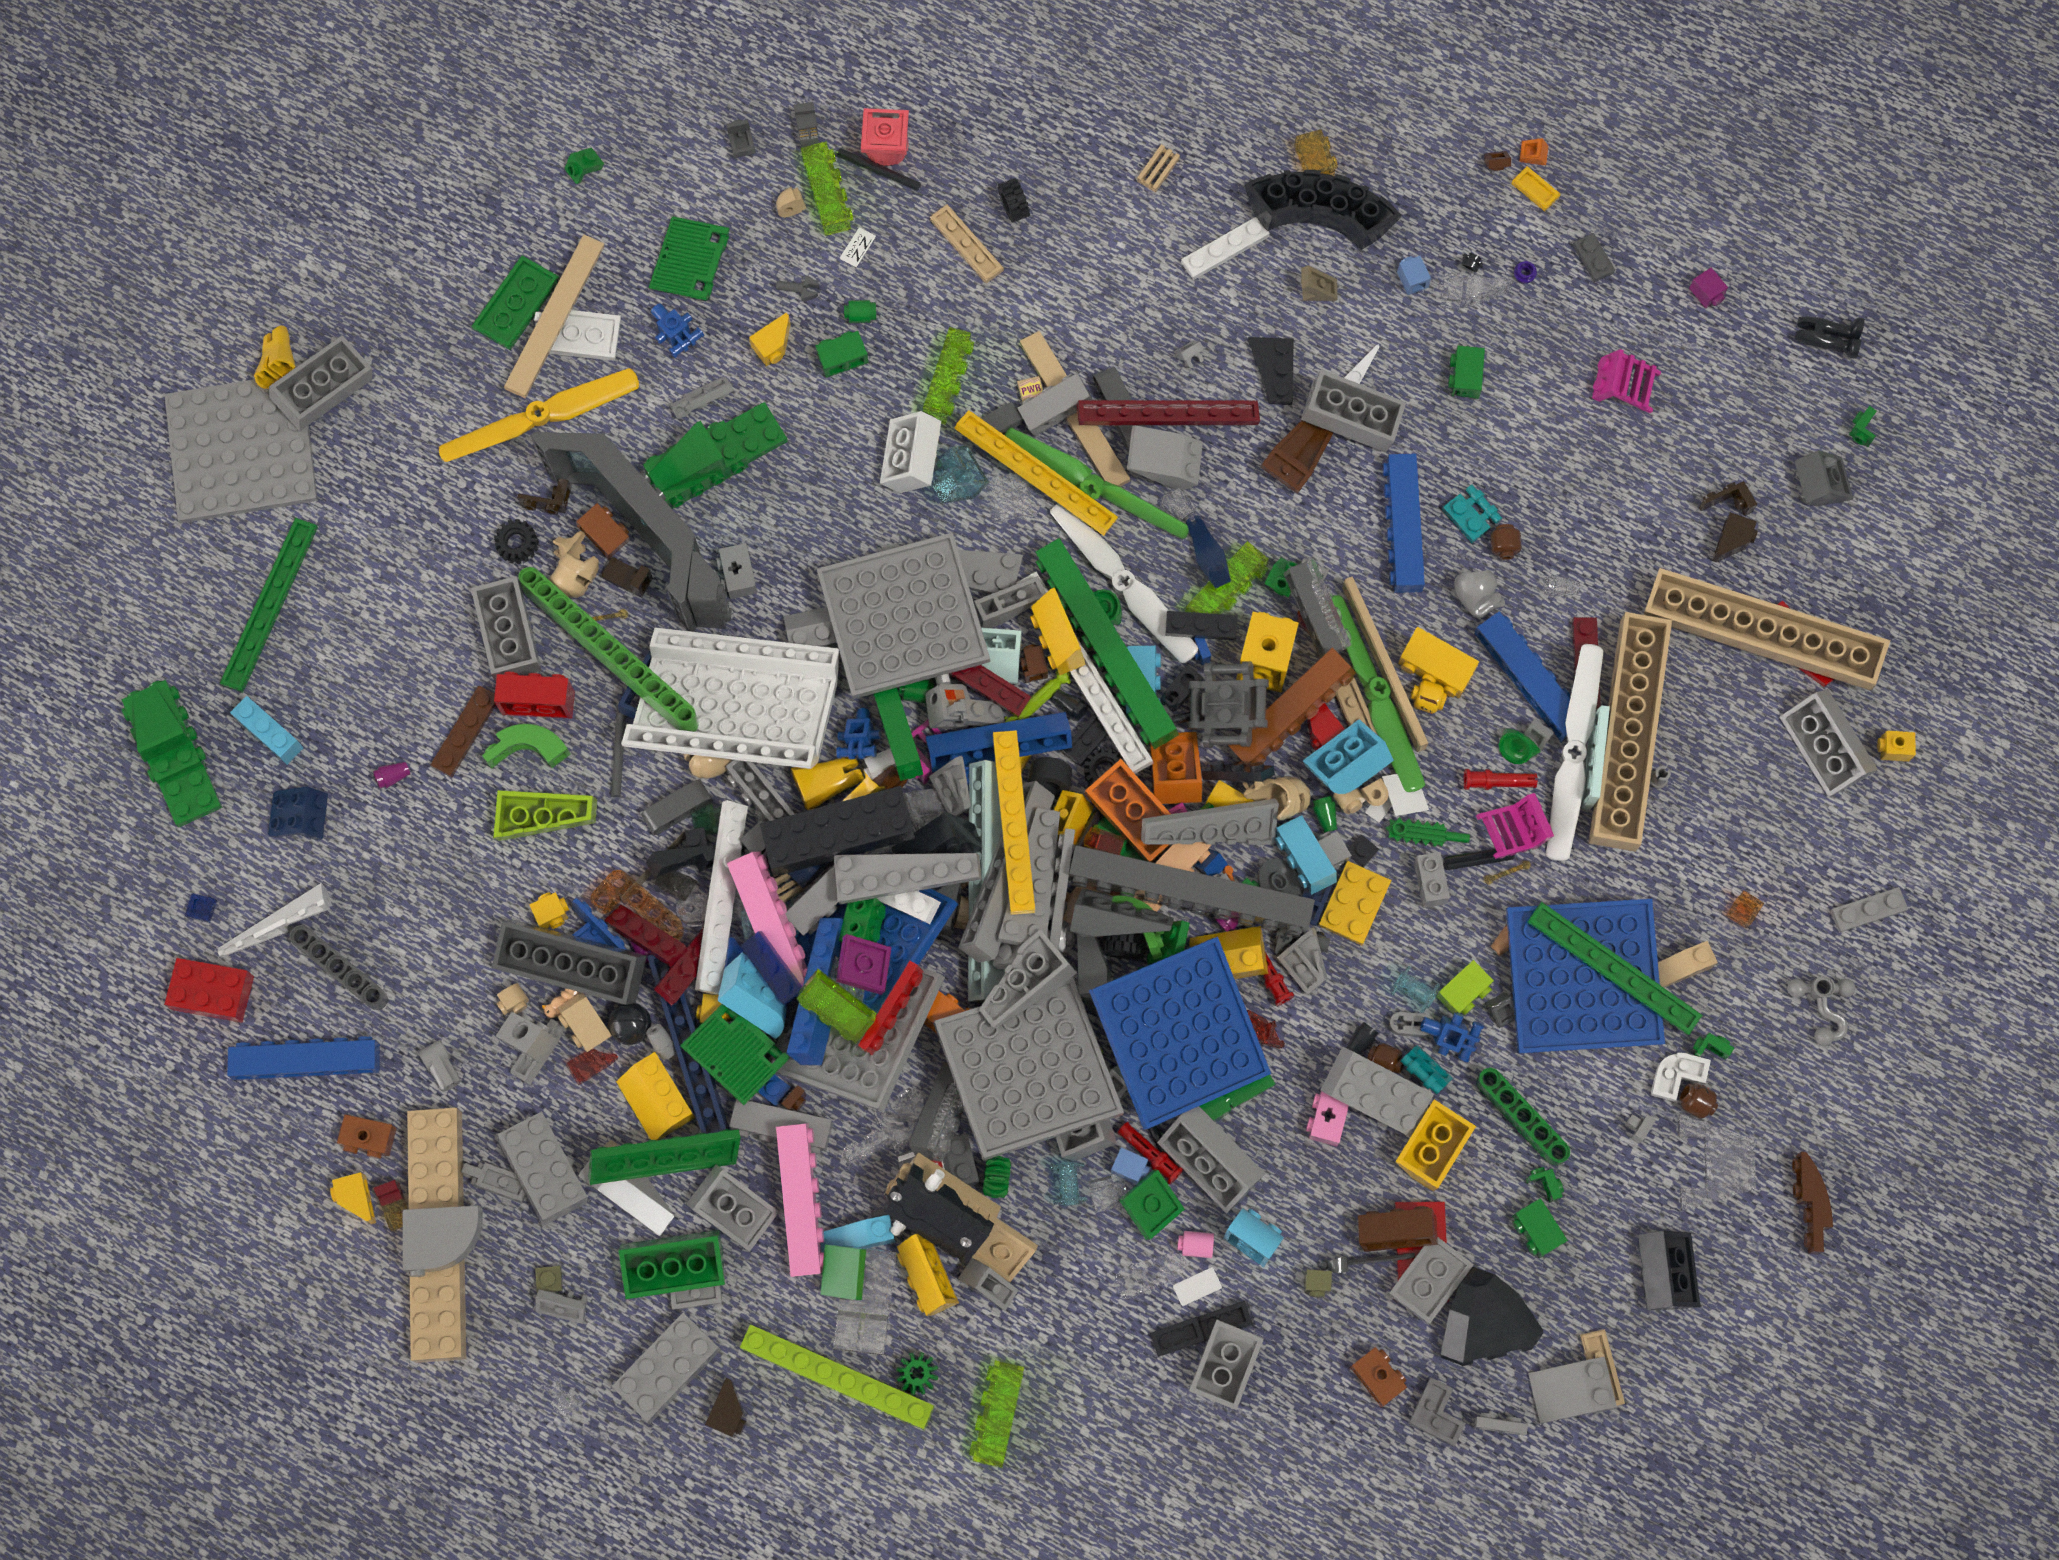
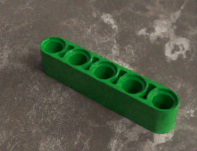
M1486 1068L1479 1074L1476 1085L1484 1096L1550 1165L1559 1166L1563 1164L1570 1156V1148L1567 1143L1499 1071L1494 1068ZM1484 1075H1489L1494 1079L1493 1086H1487L1483 1082ZM1500 1094H1508L1512 1100L1511 1104H1504L1500 1100ZM1517 1112H1525L1529 1118L1528 1122H1521L1517 1118ZM1539 1129L1545 1133L1546 1138L1544 1141L1536 1139L1534 1135L1535 1130ZM1552 1148H1559L1562 1151V1159L1553 1157Z

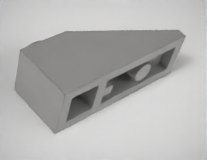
M1039 577L1031 578L975 600L974 606L981 628L999 626L1031 608L1046 593Z

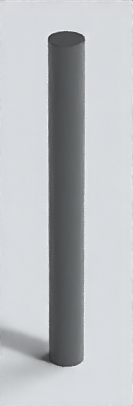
M618 705L616 711L611 797H621L624 746L621 743L625 732L626 715L619 713Z

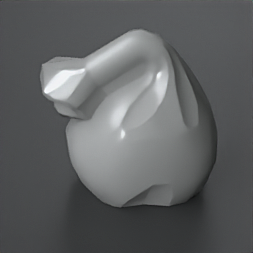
M1490 570L1462 573L1455 578V593L1464 607L1474 617L1483 618L1492 610L1505 606L1504 598L1501 597L1500 593L1495 592L1497 581Z

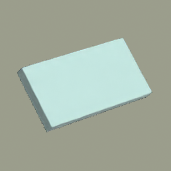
M1601 705L1596 711L1594 729L1588 739L1585 764L1586 783L1581 801L1582 809L1590 810L1600 798L1609 706Z

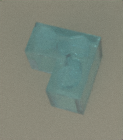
M965 445L951 447L936 463L941 471V475L931 485L941 502L949 503L974 499L989 484V481L970 449Z

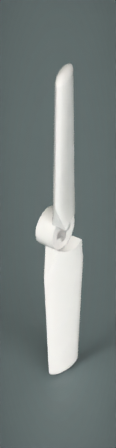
M1059 503L1050 510L1051 515L1094 568L1112 580L1114 591L1118 595L1124 596L1129 610L1180 663H1185L1192 659L1198 651V646L1191 638L1165 636L1166 613L1169 610L1152 589L1136 580L1130 571L1125 570L1119 555L1091 526ZM1122 579L1123 581H1126L1128 579V586H1119V580Z
M1584 644L1581 647L1565 722L1568 743L1562 749L1564 761L1555 776L1550 826L1554 837L1547 841L1546 856L1557 861H1565L1570 857L1586 783L1582 761L1587 755L1585 744L1594 729L1603 659V649L1593 644ZM1575 746L1577 751L1581 752V755L1572 759V755L1568 753V750H1572Z

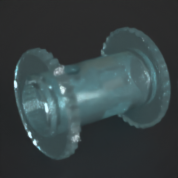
M1407 966L1393 985L1394 989L1391 995L1394 996L1396 991L1399 990L1423 1005L1420 1013H1424L1438 994L1437 990L1440 984L1437 983L1434 989L1430 988L1409 975L1408 972L1411 967Z
M1062 1162L1050 1167V1170H1057L1059 1175L1060 1199L1054 1200V1205H1079L1088 1200L1087 1197H1080L1077 1168L1084 1167L1083 1163Z

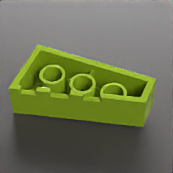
M497 790L493 838L503 841L596 823L597 799L587 795Z

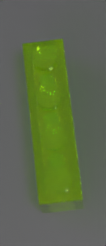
M826 141L800 148L825 236L851 230L850 221L854 220L851 208H846L845 201H848L845 188H840L839 185L842 178L839 168L835 169L833 162H836L833 148L829 149Z
M1247 541L1227 562L1231 582L1215 589L1209 581L1186 605L1185 612L1222 614L1225 610L1229 612L1238 602L1236 600L1241 593L1245 595L1252 588V581L1256 577L1260 579L1267 572L1269 558Z
M996 1360L994 1366L989 1365L986 1380L990 1381L988 1391L983 1390L980 1405L985 1406L983 1416L978 1415L975 1430L979 1431L977 1441L972 1440L969 1456H973L974 1463L1003 1469L1024 1367Z

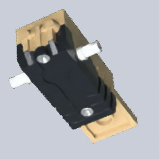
M919 1152L911 1163H904L901 1166L895 1179L891 1180L886 1187L887 1190L883 1196L885 1199L884 1212L896 1219L893 1227L890 1229L891 1233L898 1236L901 1231L908 1227L932 1244L936 1243L939 1245L938 1248L948 1251L952 1257L960 1259L959 1261L964 1265L971 1258H974L990 1267L1005 1280L1011 1282L1038 1247L1037 1244L997 1218L1001 1206Z

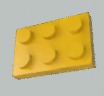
M1347 861L1318 926L1362 946L1391 880Z

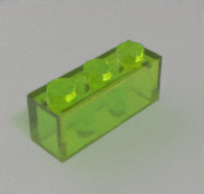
M819 969L804 984L797 996L803 1008L815 1012L824 1024L832 1025L839 1030V1034L844 1039L852 1040L854 1043L860 1040L876 1018V1012Z

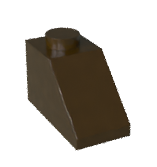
M1730 512L1725 519L1712 561L1717 563L1745 550L1749 543L1753 544L1758 530H1755L1757 521Z
M726 1378L705 1425L735 1438L737 1434H742L747 1421L743 1420L745 1413L732 1380Z

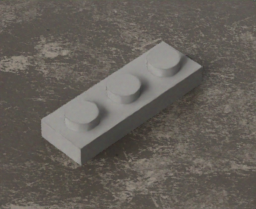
M1898 887L1833 908L1830 912L1839 933L1906 912L1908 907Z

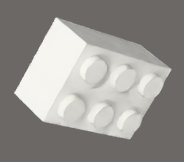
M922 411L890 419L880 484L899 493L931 486L940 436V420Z

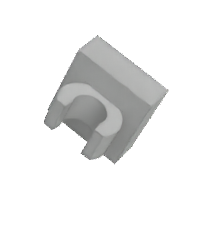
M1193 340L1175 350L1174 353L1178 360H1184L1186 367L1193 368L1191 363L1192 357L1195 356L1198 362H1203V356L1199 352L1204 350L1200 341Z
M1534 719L1524 734L1541 751L1554 732L1551 727L1547 728L1543 725L1541 720Z
M1632 1114L1625 1123V1126L1635 1131L1631 1139L1639 1144L1645 1139L1656 1120L1649 1115L1640 1120Z

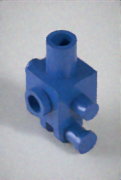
M661 303L651 309L652 315L658 320L656 323L660 332L655 336V339L659 344L667 340L672 346L668 350L674 358L678 357L677 355L682 351L687 352L689 345L695 346L696 341L704 337L699 327L690 333L688 323L693 319L689 313L680 316L675 309L668 312Z
M859 708L855 719H847L845 731L838 732V740L845 741L847 748L837 747L836 754L838 759L849 757L850 760H853L856 756L859 759H865V756H877V748L873 744L874 739H881V730H874L870 720L871 712L868 709Z
M1455 1012L1452 1019L1442 1016L1440 1022L1424 1017L1420 1025V1031L1434 1036L1436 1045L1440 1046L1439 1054L1447 1056L1449 1050L1459 1053L1461 1048H1463L1458 1058L1469 1062L1471 1053L1477 1049L1475 1042H1480L1481 1037L1479 1035L1481 1030L1484 1029V1025L1473 1021V1026L1469 1032L1466 1025L1462 1023L1464 1016Z

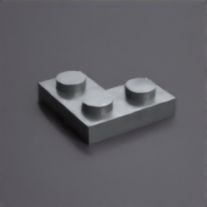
M1430 1377L1408 1424L1455 1447L1466 1423L1443 1412L1453 1388Z

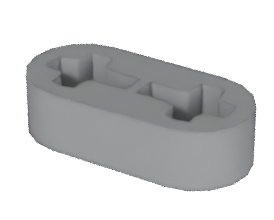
M1397 1012L1389 1020V1029L1392 1033L1399 1036L1428 1037L1431 1034L1420 1031V1026H1414V1024H1420L1424 1017L1432 1020L1434 1018L1423 1013ZM1398 1018H1402V1022L1410 1023V1026L1405 1025L1402 1030H1399L1398 1025H1394V1022H1397Z

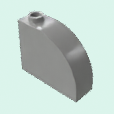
M479 1206L403 1210V1271L410 1273V1277H424L425 1272L445 1270L465 1259L479 1239L482 1229L483 1209Z

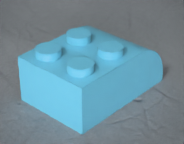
M1359 719L1304 759L1303 763L1334 793L1346 794L1355 790L1394 760L1385 741Z
M742 952L724 969L717 1001L776 1039L784 1029L789 998L781 999L770 970Z
M1242 1208L1227 1229L1223 1239L1264 1268L1284 1239L1280 1235L1282 1231L1271 1223L1266 1225L1260 1220L1261 1216L1254 1210L1249 1209L1247 1211Z

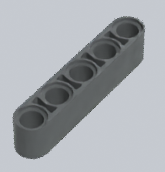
M1115 367L1093 375L1094 384L1102 400H1132ZM1115 425L1129 453L1132 426L1135 425Z
M303 925L296 926L291 930L289 937L292 944L373 1010H380L386 1006L388 996L385 991L313 931ZM302 934H308V939L304 943L298 942ZM326 948L325 955L321 958H316L318 950ZM339 963H344L343 970L334 973L335 966ZM362 978L360 986L352 988L353 980ZM376 992L380 993V998L376 1002L371 1003V995Z

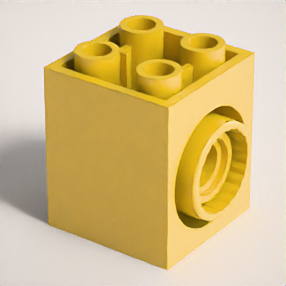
M1252 612L1240 664L1243 661H1251L1253 663V680L1268 679L1269 687L1266 689L1282 692L1299 622L1286 617L1270 616L1265 612ZM1237 673L1236 680H1243V674Z

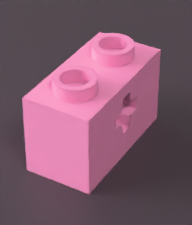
M1322 1091L1320 1094H1315L1312 1108L1316 1109L1314 1118L1309 1117L1306 1131L1310 1132L1309 1139L1337 1147L1340 1142L1349 1105ZM1326 1111L1331 1112L1330 1117L1334 1118L1330 1119L1329 1122H1325V1117L1322 1116L1325 1115Z

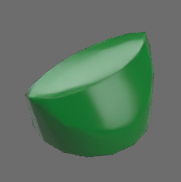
M1106 589L1093 592L1113 626L1120 625L1122 608L1116 594Z
M1511 728L1504 729L1499 742V750L1508 762L1524 764L1541 752L1539 747L1525 734Z

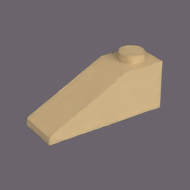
M1708 941L1685 949L1658 962L1660 985L1665 988L1712 969L1718 962Z

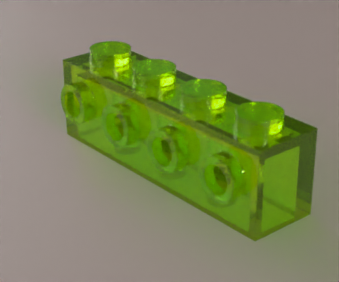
M952 327L948 329L923 406L924 413L940 420L941 424L945 425L948 416L953 414L955 407L953 400L955 395H959L961 389L960 379L962 375L965 376L968 367L966 360L968 355H972L975 344L972 341L971 332Z

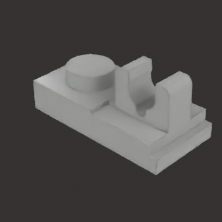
M539 1289L536 1295V1312L584 1324L587 1295L583 1294L582 1299L579 1301L574 1299L573 1291H570L567 1297H563V1295L553 1291Z

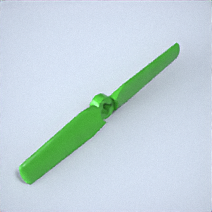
M1009 428L1006 431V437L1094 500L1101 496L1113 505L1181 539L1187 537L1189 532L1187 524L1122 487L1107 481L1104 482L1100 476L1091 474L1093 470L1078 459L1013 428Z
M1332 595L1328 597L1327 601L1353 668L1363 687H1365L1366 697L1371 701L1368 707L1373 726L1378 736L1385 741L1394 760L1391 764L1406 792L1418 791L1425 786V781L1400 714L1389 698L1391 692L1390 685L1384 678L1377 676L1375 666L1344 598L1340 595Z

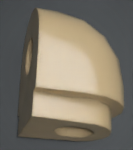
M790 187L782 191L776 201L777 212L780 217L786 218L801 213L802 210L806 209L798 187L794 189Z
M1382 778L1361 789L1367 802L1373 806L1383 805L1388 799L1389 792Z
M960 896L954 927L966 929L969 921V898Z

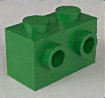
M877 898L848 903L839 941L842 943L843 936L848 934L877 943L880 939L882 920L885 918L886 906Z

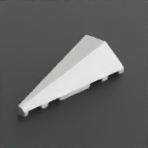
M320 883L218 948L219 957L222 958L290 932L288 925L329 910L332 903L327 888Z

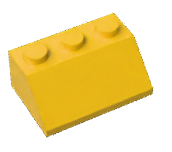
M1054 587L1031 606L1034 615L1030 616L1034 628H1039L1042 633L1038 637L1043 649L1048 648L1051 654L1047 659L1052 670L1057 668L1059 675H1062L1086 664L1081 647Z
M1417 626L1398 664L1401 665L1402 670L1409 674L1415 673L1422 677V681L1428 680L1442 685L1447 696L1452 698L1456 696L1460 699L1480 661Z
M1261 926L1190 938L1189 948L1218 937L1234 979L1268 974Z
M656 1052L634 1064L616 1081L651 1140L658 1141L695 1119V1116Z
M1434 1099L1395 1162L1411 1178L1434 1192L1441 1185L1476 1126Z
M914 1234L897 1246L899 1251L897 1254L898 1260L903 1267H906L909 1274L907 1281L911 1289L917 1293L919 1298L917 1299V1304L922 1313H925L926 1316H933L959 1303L934 1244L919 1234Z

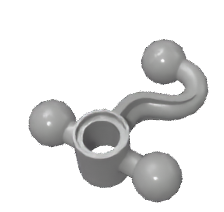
M1827 976L1818 977L1810 983H1805L1801 979L1791 980L1787 990L1792 997L1800 998L1805 993H1809L1813 999L1817 1000L1819 1013L1824 1018L1838 1025L1837 1031L1834 1032L1827 1027L1817 1029L1814 1035L1815 1041L1821 1046H1828L1833 1041H1838L1845 1037L1848 1030L1847 1021L1842 1015L1828 1009L1827 998L1833 995V993H1838L1846 998L1852 996L1856 988L1854 982L1844 978L1839 980L1838 983H1834ZM1818 982H1821L1825 985V994H1821L1818 992Z

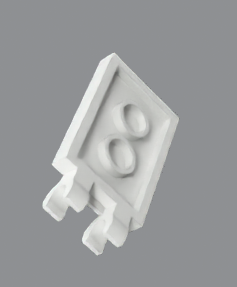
M571 310L549 354L615 361L621 316ZM542 312L535 313L534 321L536 322V324L540 319Z

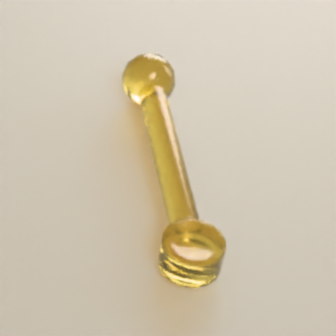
M622 609L619 613L594 616L592 618L595 621L618 617L626 619L628 612Z
M1525 860L1521 865L1496 875H1486L1484 882L1487 885H1491L1496 879L1521 869H1529L1531 863Z

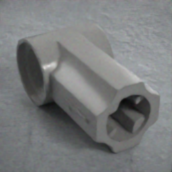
M441 1040L418 1052L428 1070H431L443 1092L456 1087L462 1082L449 1060L451 1057Z

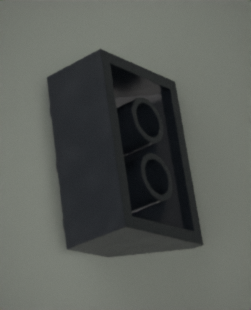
M1658 1231L1638 1235V1249L1641 1254V1273L1644 1279V1297L1647 1310L1700 1308L1691 1233Z

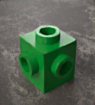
M1281 557L1273 565L1264 584L1273 588L1277 594L1289 597L1292 593L1283 573L1298 564Z

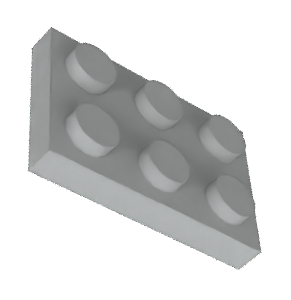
M1438 1237V1245L1424 1246L1389 1292V1295L1429 1325L1474 1264Z

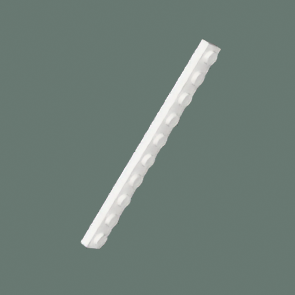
M1034 572L1031 575L1025 577L1024 579L1018 581L1016 584H1019L1021 582H1024L1037 576L1039 577V575L1037 572ZM1039 577L1045 592L1047 593L1048 590L1042 582L1041 578ZM1077 638L1086 665L1072 670L1070 673L1124 762L1136 774L1152 765L1153 760Z

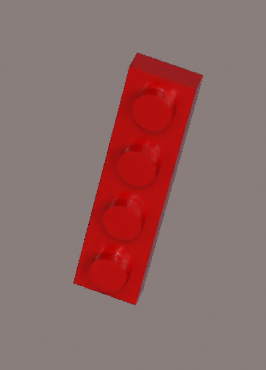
M909 961L858 1046L868 1054L873 1055L875 1051L881 1048L884 1042L883 1037L887 1030H891L894 1027L898 1012L901 1008L906 1007L910 999L909 994L914 987L916 988L923 978V970L919 965Z

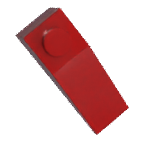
M1325 703L1318 708L1319 711L1313 718L1307 719L1310 739L1312 740L1311 745L1315 751L1345 730Z

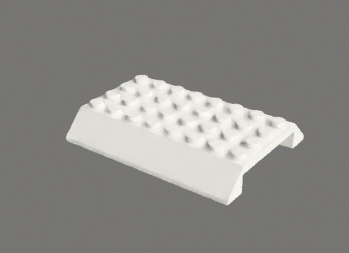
M654 628L649 646L652 656L649 668L693 706L699 726L695 732L677 730L640 697L634 722L626 726L621 743L622 746L807 769L813 768L818 763L837 687L840 655L838 648Z

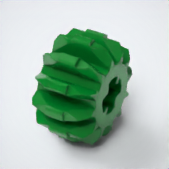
M996 1156L986 1160L983 1180V1193L985 1196L1004 1198L1007 1195L1011 1169L1009 1158Z
M920 1352L918 1360H915L914 1353H910V1363L905 1358L901 1359L906 1368L897 1367L896 1369L897 1372L904 1373L903 1376L897 1378V1382L907 1380L902 1386L903 1391H906L911 1385V1395L916 1394L917 1387H919L920 1393L925 1395L923 1386L927 1385L932 1390L934 1386L929 1382V1379L937 1381L939 1378L937 1375L930 1374V1372L937 1371L938 1366L928 1367L932 1363L933 1358L929 1357L923 1362V1352ZM922 1368L924 1372H921L924 1375L923 1378H915L913 1380L911 1378L913 1376L912 1369L919 1370Z

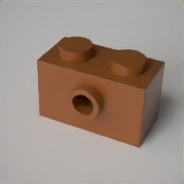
M596 503L576 523L577 527L585 533V536L609 560L629 542V536L627 535L629 531L622 523L617 524L612 519L613 514L606 506L601 508Z
M344 1115L337 1144L342 1146L343 1151L357 1154L358 1150L367 1152L366 1156L375 1159H381L382 1155L389 1157L397 1128L392 1124Z
M1374 1347L1350 1366V1368L1382 1408L1405 1390L1407 1386L1404 1384L1406 1379L1398 1369L1394 1371L1389 1365L1391 1360L1383 1349L1378 1351Z

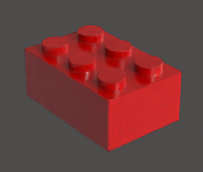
M515 672L497 674L494 702L502 715L573 718L575 691L566 676L553 674L551 677H543L538 673H529L528 676H524Z
M176 958L164 1005L173 1011L243 1023L254 976L247 970Z

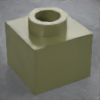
M1307 1269L1305 1271L1304 1292H1310V1297L1324 1298L1325 1294L1331 1292L1332 1271Z

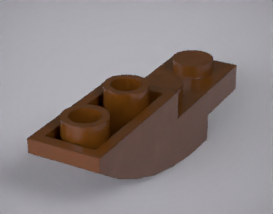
M1800 1152L1792 1161V1171L1796 1173V1183L1793 1184V1197L1797 1198V1204L1807 1205V1208H1804L1803 1220L1804 1223H1807L1808 1233L1804 1234V1246L1808 1248V1254L1818 1255L1824 1252L1823 1230L1833 1228L1831 1204L1826 1186L1815 1163L1807 1152Z

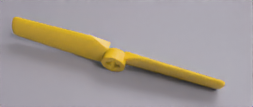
M631 368L558 392L545 402L533 401L527 406L526 412L509 415L440 445L439 455L443 461L449 462L516 438L535 426L545 425L549 420L550 422L570 420L639 388L638 377ZM539 410L542 416L537 417L535 411Z

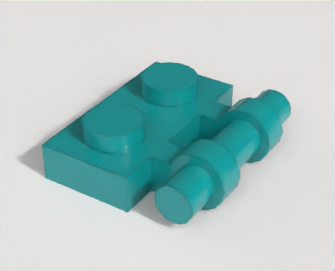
M1471 484L1465 490L1471 496L1469 499L1466 500L1460 493L1443 506L1442 511L1467 539L1474 543L1490 530L1491 527L1486 522L1491 518L1495 524H1498L1503 518L1498 513L1496 506L1491 505L1484 498L1485 494ZM1476 503L1484 511L1481 515L1472 507Z
M1418 1045L1400 1061L1407 1067L1406 1070L1411 1075L1415 1074L1423 1082V1086L1427 1090L1430 1088L1436 1095L1453 1079L1449 1073Z

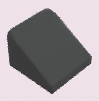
M1504 992L1485 1002L1498 1028L1515 1020L1514 1001L1507 993Z

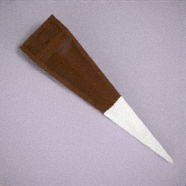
M1376 345L1344 378L1360 384L1379 349V345ZM1301 420L1273 448L1260 468L1298 494L1312 475L1334 432Z

